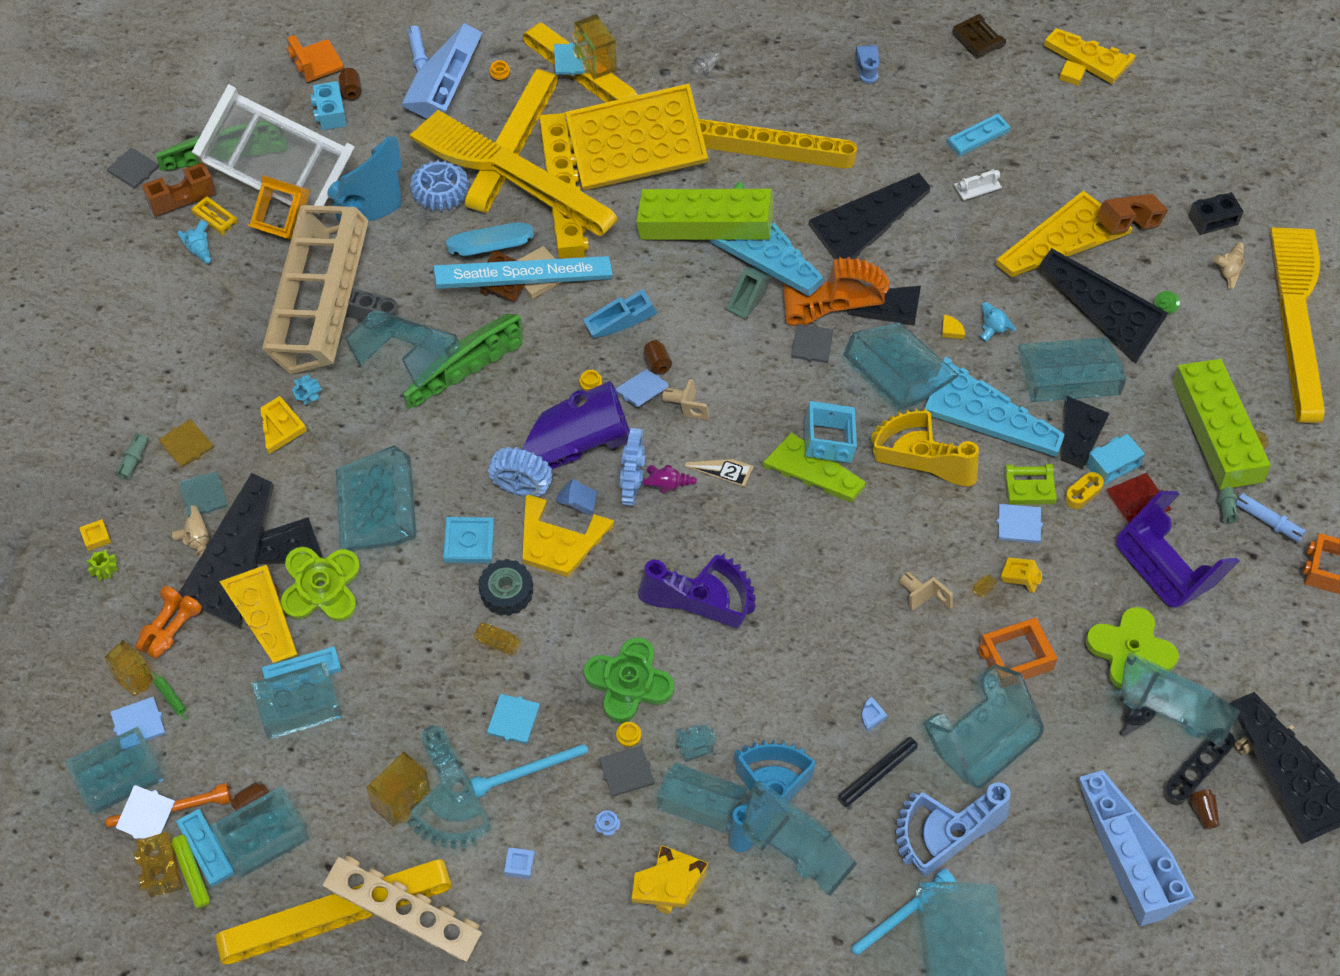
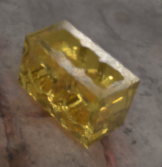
M124 640L104 656L114 680L134 697L149 688L153 677L144 657Z
M168 832L136 840L138 850L133 851L136 865L141 866L142 874L138 875L141 889L147 890L150 898L182 889L175 852ZM160 850L156 856L148 857L152 851ZM165 874L161 880L153 881L156 875Z

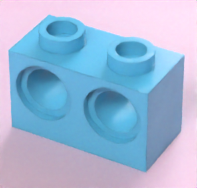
M338 81L313 85L314 94H310L312 106L317 107L313 111L316 123L320 122L321 130L347 126Z

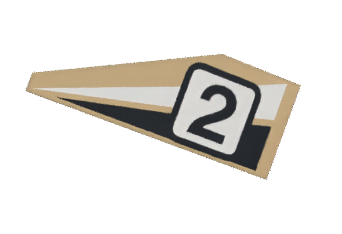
M734 459L686 462L685 464L686 467L742 486L746 485L754 467Z

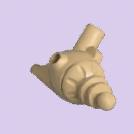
M1238 242L1229 253L1222 256L1217 254L1213 258V262L1220 266L1224 277L1228 280L1229 290L1234 289L1244 266V244L1242 242Z
M192 505L190 507L191 515L186 519L184 529L172 532V538L175 541L183 539L185 545L197 550L196 554H200V558L210 539L197 506Z

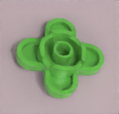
M629 639L623 644L620 654L615 658L597 655L590 658L585 664V680L592 688L606 692L604 713L613 722L625 723L630 721L636 715L640 702L661 705L668 702L674 694V681L672 677L665 671L652 668L654 648L646 639Z

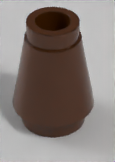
M1211 789L1193 793L1190 803L1204 825L1205 830L1220 826L1216 795H1212Z

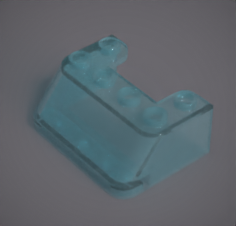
M994 664L985 671L981 678V688L986 698L952 726L948 717L941 713L932 715L923 723L937 754L968 785L975 788H982L1037 742L1044 730L1043 722L1022 674Z

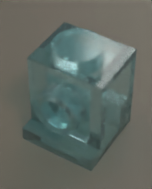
M706 724L700 727L698 725L692 726L685 732H682L681 728L676 730V743L684 762L713 753L716 736L712 727L708 728Z

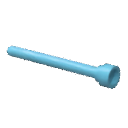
M582 744L487 779L486 777L480 778V776L469 779L471 790L475 799L485 796L486 792H489L492 787L584 755L588 752V747Z
M943 868L935 875L932 885L855 943L851 948L852 953L859 955L936 894L952 890L957 886L953 875Z

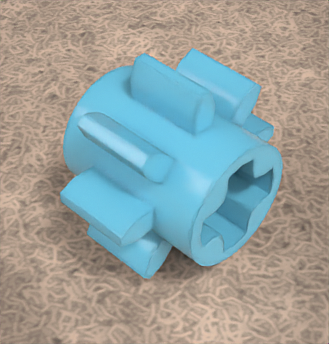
M307 374L302 376V378L294 380L296 385L291 391H293L296 401L302 400L304 405L311 401L314 402L319 399L317 394L322 388L318 383V379H312Z

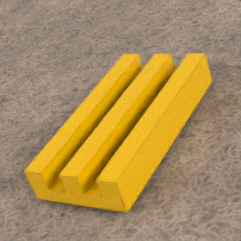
M207 196L191 208L193 215L200 220L203 219L208 222V226L222 236L225 234L226 229H232V224H238V220L234 215ZM205 204L208 205L210 208H212L213 210H215V211H216L217 213H219L221 216H223L224 218H226L227 221L223 220V219H222L221 217H219L214 211L208 209V208L205 207L204 205H205Z

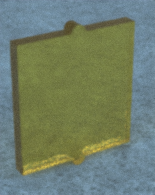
M191 419L177 428L173 427L171 432L158 439L160 444L181 468L194 460H199L200 456L214 448V445Z

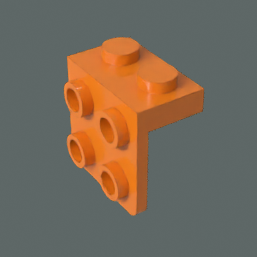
M295 35L287 37L289 46L286 47L288 56L294 60L298 73L301 72L306 83L344 68L343 62L329 40H323L302 48Z

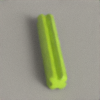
M185 835L176 836L173 838L172 846L196 908L206 907L209 905L210 898L187 837Z

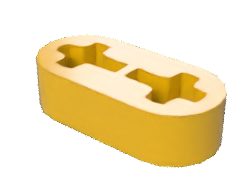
M1089 472L1069 487L1065 496L1067 506L1072 509H1081L1094 499L1102 490L1104 484L1102 476L1095 472ZM1093 482L1096 483V486H1095V485H1092V486H1090L1089 488H1087L1088 483H1090V484H1092ZM1080 493L1082 494L1080 499H1079V498H1076V499H1073V498H1072V496L1076 497V496H1078Z

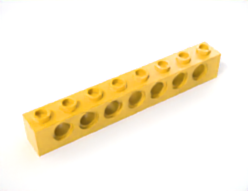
M565 113L540 115V130L546 171L580 190V186L575 184L579 183L578 171L573 170V166H576L575 153L571 154L570 151L574 149L571 137H568L570 131ZM551 207L558 259L584 258L585 250H589L588 237H583V233H586V228Z

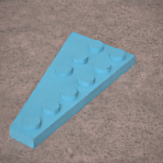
M772 223L770 240H710L716 246L808 296L824 284L823 276L810 262H807L802 257V253L792 246L791 241L775 223Z
M945 356L926 404V409L931 412L932 417L1057 457L1065 435L1044 420H1038L1028 414L1029 410L1022 406L1019 408L1010 402L1011 399L983 380H976L969 375V371L963 367L961 369L952 364V360Z

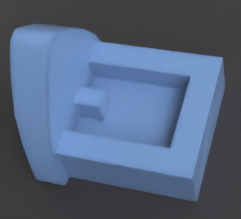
M573 478L559 492L556 500L565 506H571L589 515L594 511L597 491L579 483L578 480Z

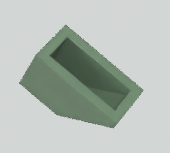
M745 268L726 309L747 319L763 298L772 277L755 268Z

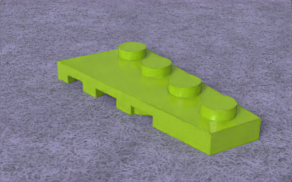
M792 432L763 462V468L771 470L772 468L781 472V475L790 478L792 476L802 480L803 484L810 487L815 485L822 488L824 492L851 503L866 487L865 481L837 462L806 457L805 441Z

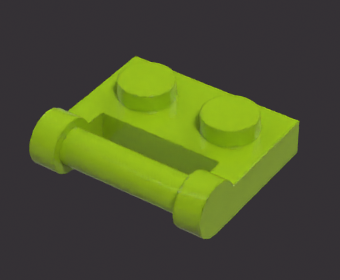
M1005 464L1004 475L1008 505L1056 504L1057 496L1053 464L1014 467L1013 464ZM1044 475L1045 478L1043 480H1014V476Z

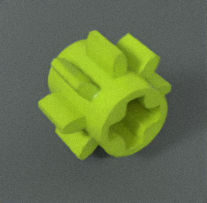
M107 550L93 552L91 559L86 561L90 567L88 568L89 575L91 577L96 575L98 581L108 578L112 579L114 571L119 570L115 554L109 556Z

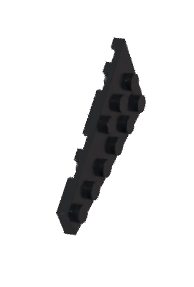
M917 173L809 219V226L834 260L839 259V257L842 259H847L848 257L856 259L861 251L883 235L892 226L893 222L901 219L910 207H914L929 194L931 187L922 175Z
M1053 248L1050 249L1040 264L1039 268L1137 363L1166 319L1168 312Z
M253 473L248 477L179 591L182 598L189 596L199 602L202 606V611L240 630L243 622L242 615L219 581L253 570L256 566L259 553L258 546L260 538L263 536L264 520L269 510L274 485L272 482Z

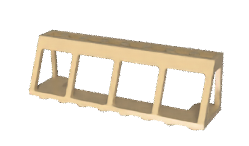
M300 206L262 350L290 375L334 364L369 222L356 207ZM311 212L342 214L340 224L327 228ZM337 232L335 239H329L330 233ZM310 245L334 246L326 274H303ZM301 281L325 282L316 311L293 310ZM291 317L315 318L308 345H287L285 343ZM295 353H310L317 360L296 366Z

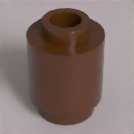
M353 68L343 69L339 75L341 95L345 99H356L362 93L360 76Z
M653 340L644 346V357L651 372L654 374L666 373L671 368L672 361L664 344L658 340Z
M254 782L235 794V798L230 800V803L240 818L244 816L249 817L268 805V798L271 795L263 783L258 785L257 782Z

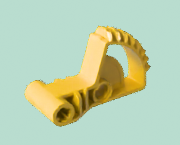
M926 407L923 411H918L915 408L914 412L906 409L905 414L898 411L896 417L890 415L888 421L883 420L881 426L877 425L875 432H872L873 454L877 462L930 472L952 484L960 486H973L978 480V445L971 441L962 442L959 446H954V443L944 444V442H935L932 434L931 412L927 411ZM915 427H926L928 431H913L901 436L892 448L882 446L891 436L900 431Z

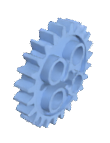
M631 428L627 444L624 445L621 464L625 466L620 468V488L623 489V505L634 506L637 490L641 488L644 470L640 469L641 466H645V446H642V429Z

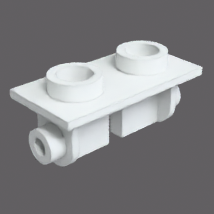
M991 169L989 172L982 173L981 176L976 175L967 179L962 178L960 182L954 184V187L963 201L1002 189L997 180L1000 178L999 170Z

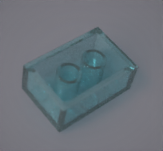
M326 661L251 683L268 740L342 718Z
M138 726L65 761L91 816L129 798L134 785L147 789L164 781Z
M282 786L210 825L215 838L238 879L310 840L306 827Z

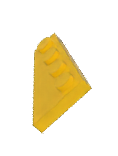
M1057 28L1044 41L1045 47L1072 62L1087 66L1086 70L1111 84L1126 71L1136 58L1134 54L1129 53L1125 55L1119 53L1120 49L1101 47L1099 42L1093 40L1086 42L1081 40V36Z
M267 565L219 581L274 664L299 657Z

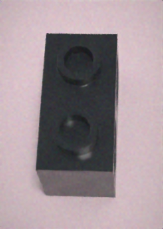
M1230 192L1193 202L1188 217L1198 234L1203 235L1239 225L1244 211L1234 194Z

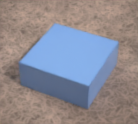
M509 847L504 876L531 879L535 851Z

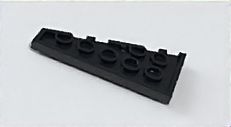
M1255 692L1230 702L1229 704L1300 842L1304 844L1340 828V783L1335 779V774L1306 745H1302L1295 737L1296 734L1290 728H1286L1276 718L1277 714Z

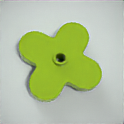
M299 547L287 555L285 566L288 574L295 581L281 597L283 611L288 617L297 620L304 619L317 609H320L330 620L336 622L345 621L352 617L356 610V601L354 595L346 586L358 576L360 571V564L356 554L350 550L340 549L330 554L327 558H320L312 549Z
M1140 607L1126 610L1121 618L1119 627L1104 623L1094 625L1089 630L1086 638V645L1089 651L1098 657L1108 659L1111 664L1109 678L1113 685L1125 691L1138 688L1146 671L1159 674L1172 671L1179 659L1178 650L1171 642L1154 637L1155 619L1148 610Z

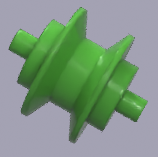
M1162 291L1155 298V306L1168 312V314H1173L1180 306V299L1175 293Z

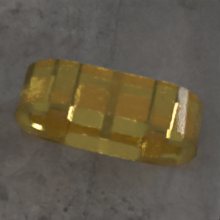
M480 623L474 633V638L480 643L509 655L516 654L521 644L520 639L515 635L486 623Z

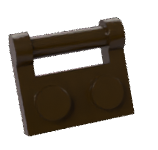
M981 14L953 26L952 33L977 58L995 48L1000 49L1006 44V39L1002 35L999 36L985 22V18Z

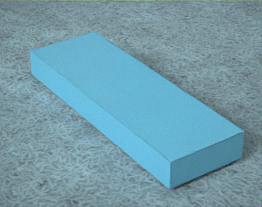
M996 114L949 137L947 144L960 157L1010 132L1011 127L999 114Z
M335 646L262 667L268 693L342 671Z
M200 809L176 821L181 833L187 837L191 851L211 888L235 875Z

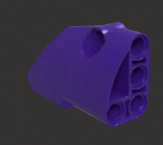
M608 381L586 391H575L570 398L542 412L530 431L522 450L526 449L527 452H534V455L541 456L542 461L548 462V466L555 469L579 459L583 455L582 452L601 444H606L610 449L627 444L630 429L613 383ZM587 400L584 405L578 407L580 401Z

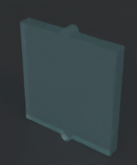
M217 471L202 476L196 475L195 478L179 482L189 517L192 505L197 506L200 515L210 514L211 511L228 507Z

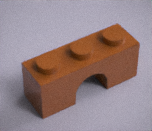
M204 163L183 169L184 179L176 185H166L163 177L142 184L147 203L154 217L204 199L206 196L209 197L216 194L212 177Z
M1152 193L1107 199L1102 203L1096 217L1112 234L1128 231L1133 221L1137 222L1143 229L1159 227L1168 209Z

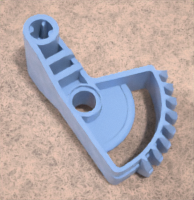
M1000 782L991 784L987 789V793L976 799L960 813L953 812L925 793L919 795L911 793V801L905 800L904 802L906 809H901L899 812L902 818L897 819V826L900 828L896 829V835L899 836L896 840L897 845L901 846L899 854L905 856L903 858L904 864L913 863L923 876H928L972 841L998 827L1009 816L1011 794L1008 786ZM921 806L932 811L924 825V841L928 850L934 856L927 864H923L916 856L908 838L911 820ZM955 830H960L964 832V835L962 837H954L951 833Z

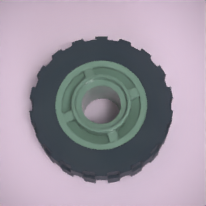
M497 560L495 563L489 564L482 571V575L479 578L478 586L481 600L484 606L488 607L492 613L495 612L498 615L507 616L514 613L517 614L522 609H525L532 600L534 590L529 570L527 571L526 566L521 565L516 560ZM504 585L512 586L507 590L501 589V587Z

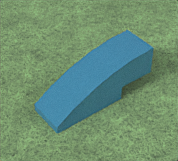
M642 289L625 300L622 297L617 298L583 319L593 338L632 327L657 314V311Z

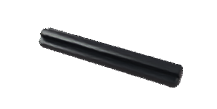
M907 737L842 791L838 796L839 802L844 807L850 806L917 750L918 743L912 737Z

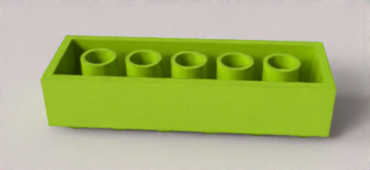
M642 189L636 221L640 240H770L774 212L772 189Z
M1222 359L1178 365L1173 385L1219 489L1264 483L1271 464Z

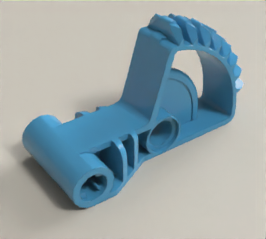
M774 739L771 744H767L763 740L759 746L754 741L751 748L745 745L742 751L736 750L734 753L737 766L736 772L753 793V796L747 800L745 805L738 806L733 811L729 845L734 851L745 852L750 849L774 817L812 779L815 761L805 754L804 747L798 750L795 743L791 747L786 746L785 740L779 745ZM763 760H778L793 764L804 772L799 776L793 771L779 766H766L753 772L748 765Z

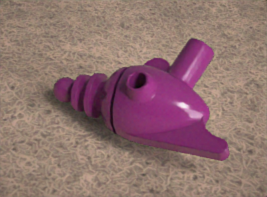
M654 465L648 466L647 472L650 475L643 480L644 485H655L660 488L662 493L675 490L679 485L684 487L697 483L696 477H690L689 474L685 475V473L680 475L679 471L672 468L671 465H666L662 469H658Z

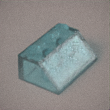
M675 763L667 773L658 794L657 809L730 835L733 811L742 805L748 788Z

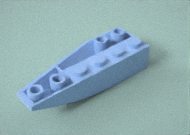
M464 23L417 72L401 106L427 119L437 110L445 114L482 32Z
M1102 770L1079 777L1078 780L1098 836L1140 927L1164 920L1192 902L1194 896L1172 852L1106 773Z

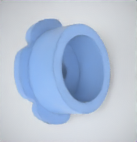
M602 811L595 818L596 831L603 833L605 836L613 835L615 830H618L620 827V820L617 819V815L612 811Z

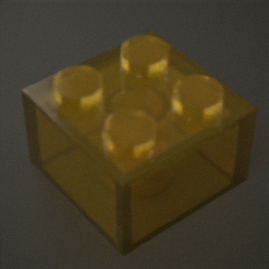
M595 14L574 22L573 38L575 47H573V52L577 59H582L583 68L586 73L589 72L593 79H597L615 72L616 41L599 16Z
M405 752L399 755L366 787L372 809L393 827L399 822H404L410 816L411 810L417 804L421 805L424 803L430 793L426 770Z

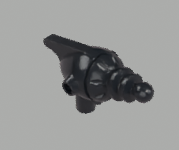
M1128 693L1122 694L1119 700L1127 711L1123 718L1125 725L1120 731V735L1126 736L1149 723L1155 717L1156 711H1160L1164 707V703L1169 701V697L1164 694L1161 697H1151L1150 700L1139 697L1131 699Z

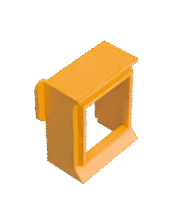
M262 175L261 188L251 222L248 226L292 239L300 206L307 204L311 190ZM274 189L294 195L284 229L263 223Z

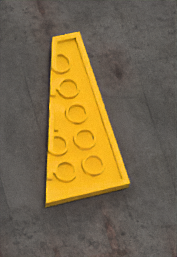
M1083 190L997 258L995 265L1010 277H1014L1039 268L1051 248L1068 257L1128 235L1132 232L1133 227L1130 226L1126 232L1111 234L1096 217L1102 204Z

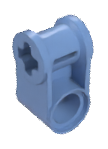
M856 46V63L861 81L868 84L876 82L878 80L877 68L879 67L878 46Z

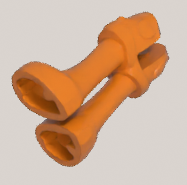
M163 586L160 590V596L164 601L161 612L150 625H145L141 629L135 645V649L143 653L148 651V655L155 659L173 645L174 640L172 638L178 629L189 618L198 615L202 610V606L195 599L189 596L182 598L176 590L169 586ZM179 609L172 622L163 630L170 617Z

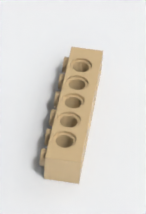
M346 855L345 859H342L338 856L322 885L324 889L465 963L467 962L482 934L478 930L480 925L467 918L463 922L454 918L455 912L442 905L440 909L430 905L432 900L422 894L417 893L416 897L406 892L408 887L397 881H393L390 884L382 880L384 875L372 868L368 872L359 868L360 862ZM354 875H359L364 879L363 886L357 890L351 889L348 886L349 879ZM377 888H384L388 892L387 899L383 902L374 901L372 898L373 891ZM406 900L410 902L412 909L408 914L401 915L396 911V905L399 901ZM424 913L433 914L436 919L435 924L429 928L423 927L420 924L421 915ZM449 925H454L459 930V936L455 940H448L444 936V929Z

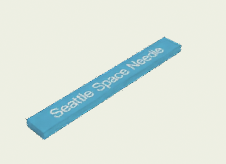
M609 256L433 266L436 289L612 279L613 275Z

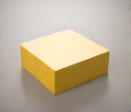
M1067 60L1059 80L1079 86L1087 66Z
M103 519L79 527L88 551L111 543Z

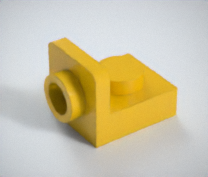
M1008 557L1001 574V579L1004 583L1026 585L1029 592L1035 593L1037 585L1041 583L1042 572L1039 570L1035 560Z

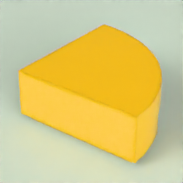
M944 315L942 337L964 340L965 330L963 325L954 317Z

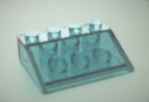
M900 322L851 333L843 356L853 366L858 368L867 379L871 380L881 392L885 393L901 409L919 404L958 377L956 371Z
M1107 337L1018 345L1031 402L1065 400L1066 396L1078 399L1116 396L1122 393L1126 382L1123 365Z
M393 445L336 469L340 549L354 551L396 546L416 538L410 456L396 445Z
M958 882L920 883L916 893L925 976H1007L996 885Z

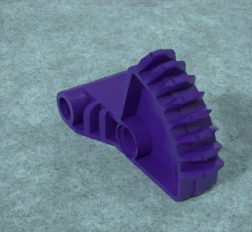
M725 553L721 556L715 555L695 579L679 575L675 570L674 572L668 571L665 564L660 560H650L645 565L638 589V597L644 603L655 607L683 609L734 628L741 626L746 614L754 612L756 595L753 594L754 587L750 586L751 579L746 578V571H740V564L733 565V558L725 559ZM714 570L729 579L737 589L742 603V613L728 609L730 604L728 590L722 581L711 574Z

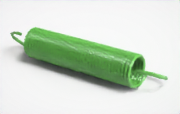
M152 672V675L155 674L158 677L153 681L157 689L176 715L183 718L181 715L186 711L184 704L166 680Z

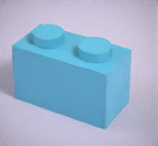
M1126 434L1120 438H1113L1103 447L1098 446L1089 453L1086 467L1091 472L1102 476L1104 486L1140 467L1145 453L1129 434Z

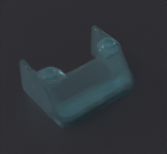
M384 311L370 312L361 323L344 337L359 365H363L391 337L414 345L402 358V361L416 387L424 383L460 347V342L454 333L409 317Z
M1129 652L1124 664L1120 694L1124 698L1123 703L1134 709L1141 710L1142 707L1146 706L1185 725L1187 733L1197 738L1203 735L1221 747L1240 710L1203 685Z
M758 781L754 785L742 824V828L745 830L743 835L762 851L770 844L792 859L798 866L796 871L805 879L813 878L826 894L831 896L857 865V862L831 832L814 817L763 782Z

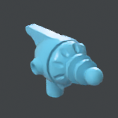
M201 219L195 230L189 229L185 233L178 231V235L189 252L197 255L204 263L209 264L211 258L208 249L207 233L204 232L209 223Z
M987 302L982 303L984 315L983 329L985 330L980 335L982 340L987 342L995 332L1003 333L1006 330H1016L1002 310L995 308Z

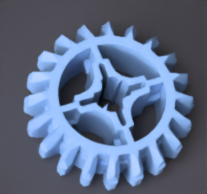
M437 159L434 163L429 160L428 165L421 164V169H415V174L411 178L410 188L412 196L418 205H423L424 209L430 207L432 212L436 209L442 212L445 208L451 210L452 206L458 207L459 202H464L465 196L468 193L469 180L461 166L453 163L449 164L446 160L440 162Z
M511 447L506 449L500 448L492 456L488 466L489 477L493 479L494 484H498L500 489L507 490V493L511 492L515 496L521 495L523 498L527 494L540 497L541 494H545L552 481V468L548 466V462L542 461V457L534 455V452H527L526 449L520 450L518 447H515V449Z

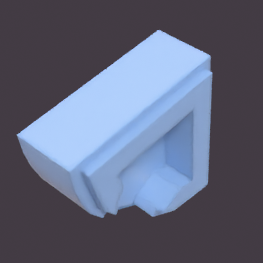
M872 697L867 700L862 711V724L867 732L887 719L885 711Z

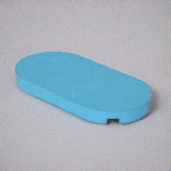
M509 223L467 231L447 239V251L453 255L455 251L461 256L515 247L528 242V238L532 239L534 232L533 227L527 223Z

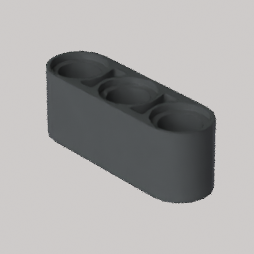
M352 288L346 317L385 327H392L398 323V307L394 299Z

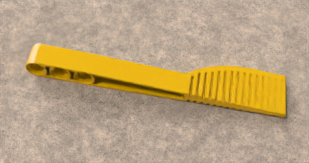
M439 110L433 113L409 135L410 139L448 162L471 169L496 171L598 236H603L618 220L616 214L610 208L504 147L501 148V145H497L496 142L492 143V140H488L482 134L479 135L478 132H475L468 126L466 127V125L461 124V122Z
M1271 227L1270 235L1296 421L1301 423H1322L1325 409L1306 304L1314 290L1320 272V255L1315 229Z

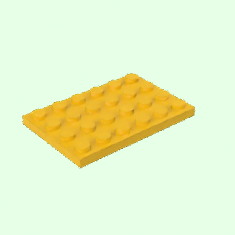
M690 83L565 112L583 191L709 162Z

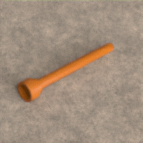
M228 783L216 785L212 792L176 800L171 812L211 802L215 804L220 803V805L229 804L232 799ZM122 814L108 817L105 820V825L107 827L117 826Z

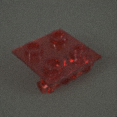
M1147 473L1106 489L1128 523L1134 519L1159 491H1163L1158 490ZM1169 505L1164 511L1168 512L1172 510V508Z

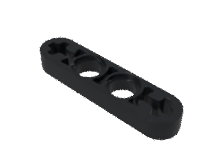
M1220 729L1210 736L1168 782L1164 790V798L1168 803L1176 806L1181 805L1190 797L1229 754L1235 744L1233 734L1227 730ZM1226 740V743L1217 751L1215 747L1218 741ZM1204 753L1209 754L1213 757L1214 762L1206 764L1201 760L1200 755ZM1187 770L1195 771L1198 774V780H1189L1185 772ZM1182 783L1184 786L1182 791L1174 796L1172 794L1173 790L1175 791Z

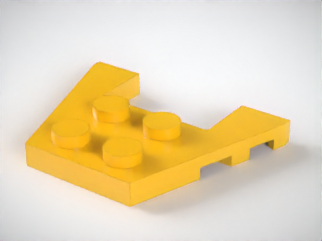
M527 494L525 499L523 564L569 577L585 560L590 550L602 541V537L614 527V520L595 514L592 517L586 534L542 522L540 520L547 507V500Z

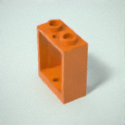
M1319 533L1315 541H1310L1307 548V554L1310 555L1309 561L1306 560L1303 568V574L1306 575L1305 585L1340 594V575L1318 569L1322 551L1340 556V539Z
M1037 618L984 634L978 646L979 654L983 660H986L989 666V674L993 681L996 680L999 688L1052 671L1058 660ZM1025 635L1037 660L1006 670L994 645Z

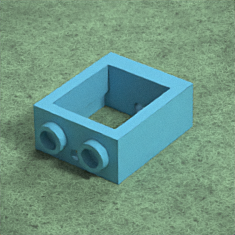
M809 401L804 416L805 456L851 463L857 448L855 408ZM814 425L844 429V442L814 438Z

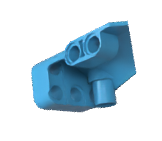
M396 136L386 137L383 142L371 150L372 156L364 164L341 176L340 181H335L330 185L327 195L334 201V206L356 207L369 221L385 217L400 208L402 198L398 171L402 169L398 138ZM336 213V218L340 222L342 214Z

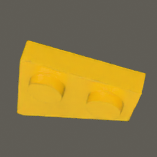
M281 396L260 408L268 454H271L307 431L304 423Z
M685 855L636 872L634 875L632 902L685 908L690 855Z

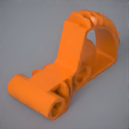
M839 257V259L833 261L828 281L824 282L810 296L783 283L786 323L791 326H797V324L807 325L829 312L883 304L885 302V293L889 290L890 286L889 279L884 271L880 270L879 266H874L872 262L867 263L866 260L859 261L858 258L852 260L850 257L847 259ZM859 280L864 281V282H867V283L871 284L872 286H867V287H866V286H865L862 282H860Z

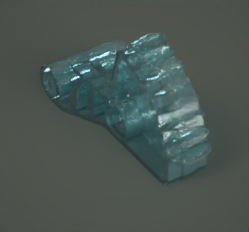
M429 726L422 733V741L427 756L441 783L412 809V817L408 820L407 824L409 827L416 826L414 829L416 835L423 832L422 839L424 841L432 836V845H436L440 839L442 848H446L448 842H451V847L455 850L457 843L461 842L462 848L466 849V842L471 841L473 847H476V839L491 831L489 820L445 732L439 726ZM456 784H463L465 786L464 790L460 793L451 791ZM431 808L439 817L449 821H465L480 814L485 825L473 831L453 834L433 829L419 817Z

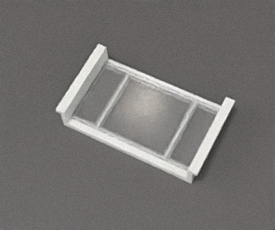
M228 84L192 153L197 156L198 161L259 191L262 184V175L311 190L306 205L325 206L329 198L327 195L328 188L333 182L338 181L355 146L346 143L344 147L239 95L237 89ZM274 189L272 197L291 206L294 195ZM311 212L316 218L320 215V213Z

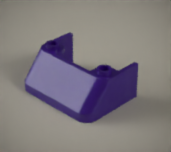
M1159 491L1119 533L1117 546L1167 605L1181 607L1215 587L1240 561L1237 558L1219 559L1214 566L1202 565L1193 572L1164 539L1172 527L1171 519L1164 510L1180 494L1177 491Z

